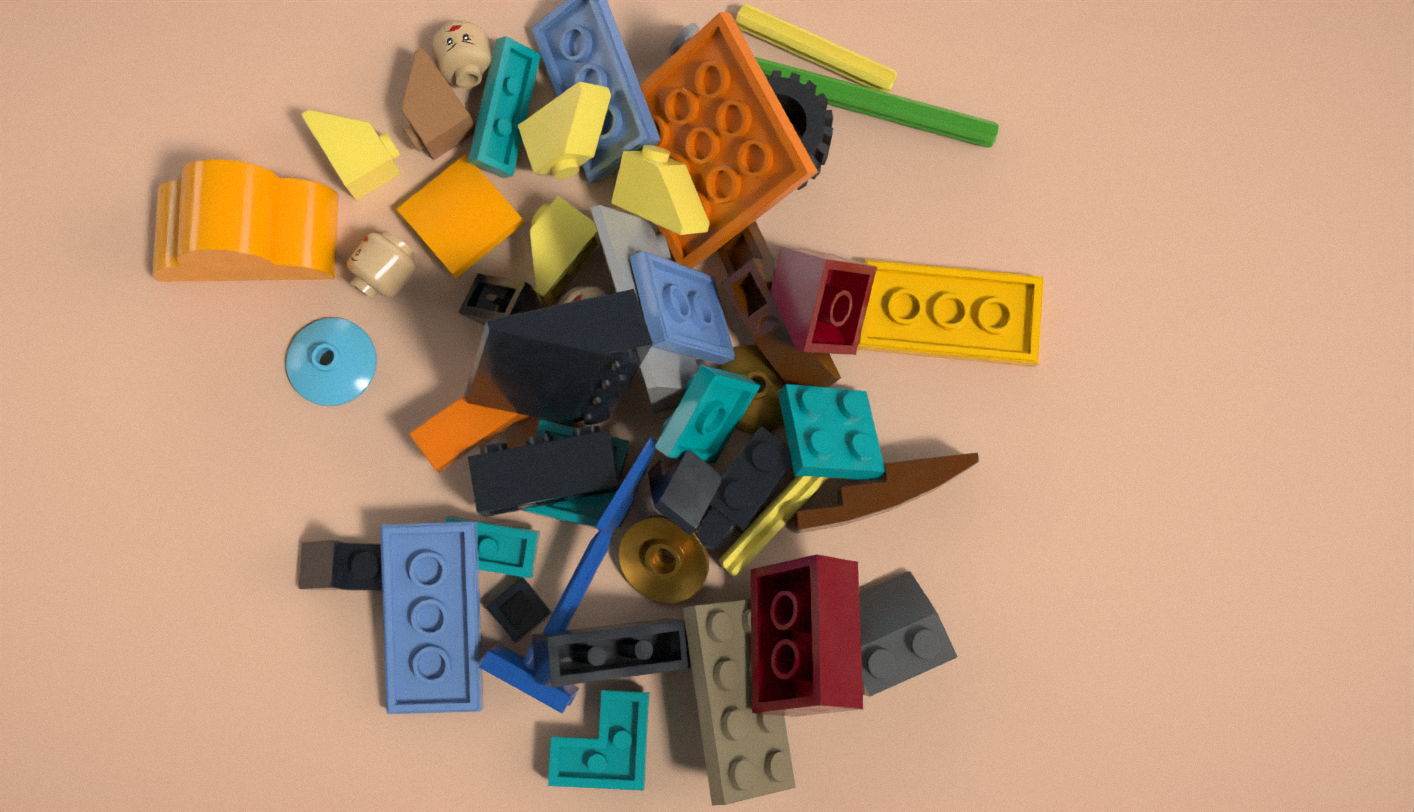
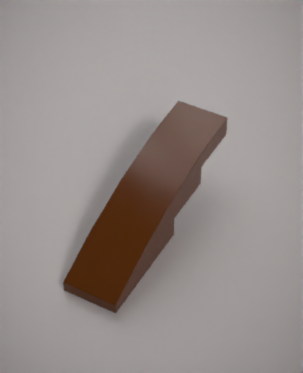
M978 452L884 463L886 472L881 476V482L840 487L837 492L839 506L796 511L794 515L796 534L844 526L889 512L933 492L979 462Z

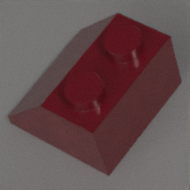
M781 247L779 258L774 266V279L770 293L796 350L812 353L856 355L877 266L833 254Z

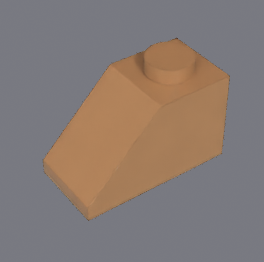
M421 47L415 51L401 109L409 125L403 128L417 151L425 147L435 160L473 136L475 125L470 114L425 49Z

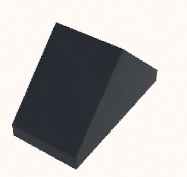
M477 273L458 313L485 325L486 320L537 310L540 300L533 286L526 281Z

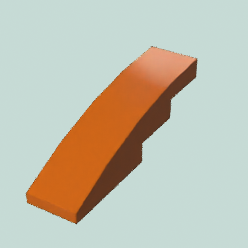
M464 395L410 432L409 435L435 471L440 473L476 446L480 448L486 445L517 421L521 424L531 416L469 404L466 402Z

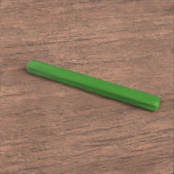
M755 57L766 78L771 77L772 70H782L781 77L790 78L791 72L801 75L800 83L805 85L808 80L813 82L817 86L815 95L824 93L828 104L986 148L993 146L998 134L999 125L993 121Z

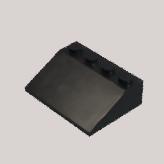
M630 289L486 320L464 394L466 402L566 424L584 421L585 425H594L606 421L611 417V414L653 345L635 290Z

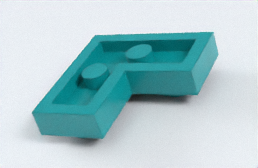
M601 690L599 738L551 736L548 786L644 791L650 692Z

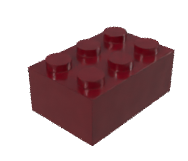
M816 554L750 569L752 713L798 717L862 710L863 683L858 562Z

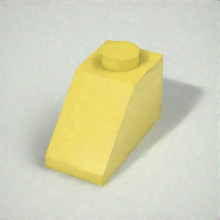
M577 82L518 125L534 174L552 175L555 179H565L578 173L580 170L579 166L594 157L611 98L609 87Z
M307 110L301 114L342 182L356 200L402 174L394 162V159L401 156L388 134L384 133L378 136L370 122L313 110Z
M644 145L643 150L623 151L611 204L679 235L708 232L709 220L685 164L669 158L670 151L654 145Z
M557 196L550 205L546 203L538 209L531 221L532 227L530 229L536 292L541 302L547 307L554 303L601 245L595 223L560 196Z

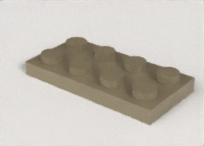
M751 599L683 608L712 806L727 805L796 788L785 717L752 713Z

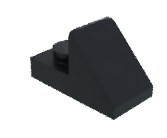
M690 450L685 451L671 467L659 459L648 472L653 507L687 534L691 535L697 529L721 483L722 477L719 472Z
M338 540L302 543L299 589L382 591L381 544L344 543Z

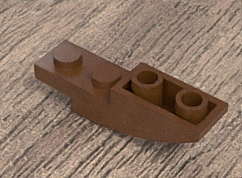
M754 221L717 250L729 275L721 284L756 345L787 384L828 388L841 379V376L830 353H812L796 350L770 293L776 262L757 222Z

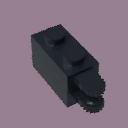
M760 426L722 477L721 483L707 508L710 511L703 519L702 526H698L699 529L696 531L701 546H705L707 551L711 550L713 552L714 549L718 550L717 548L721 547V542H725L734 529L742 534L793 466L789 446L762 426Z

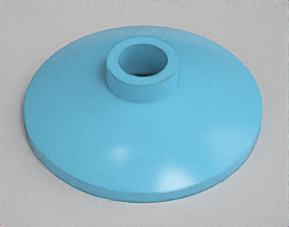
M325 318L307 325L292 341L286 359L287 374L294 389L308 401L321 406H339L359 397L372 382L377 366L376 350L371 338L357 324L341 318ZM332 351L334 353L332 363L326 366L321 365L320 358L322 354Z

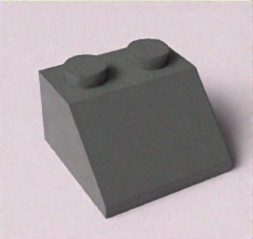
M911 571L859 594L864 696L871 697L958 657L937 611Z

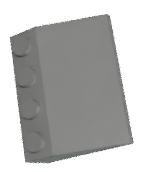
M602 205L591 207L615 292L634 289L642 310L630 256L646 251L659 257L670 259L671 256L663 233L655 235L651 221ZM655 347L650 348L639 369L654 415L678 407L685 395V387L689 379L698 372L701 365L706 366L704 360H695V358Z

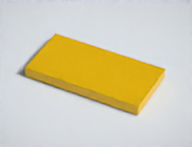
M864 260L866 264L877 266L857 350L1036 367L1038 365L1044 276Z

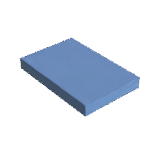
M646 251L630 256L644 319L653 342L652 347L720 365L735 360L715 277Z

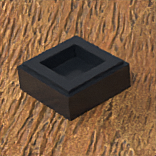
M521 577L486 606L515 643L521 641L553 613L524 577Z

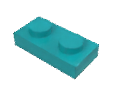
M453 516L446 517L445 522L477 521L479 570L525 578L533 577L540 538L539 530Z

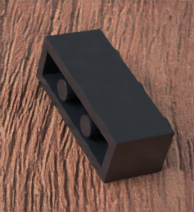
M597 425L585 426L572 430L573 437L554 440L553 434H544L527 438L526 446L508 449L507 443H495L480 447V454L468 456L476 512L484 517L617 492L621 483L613 439L609 430L600 431V426Z
M666 618L532 634L535 681L537 684L549 687L691 669L685 620Z

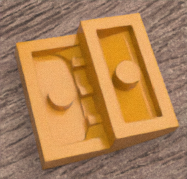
M465 154L396 209L455 279L525 223L480 169L468 163V157Z

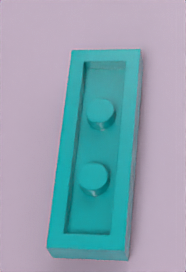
M507 36L498 38L495 42L468 157V163L501 178L514 175L522 140L518 125L527 118L541 54Z

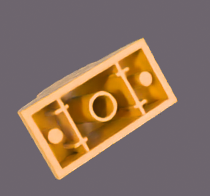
M208 159L188 163L182 168L181 179L162 183L158 187L152 275L159 282L335 279L338 194L332 188L314 181L279 178L271 170L252 163L225 159Z

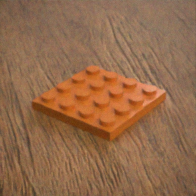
M719 12L640 85L661 139L654 146L670 151L669 158L687 166L710 223L708 232L679 235L657 225L660 232L664 234L667 245L678 264L693 269L818 173L731 13Z

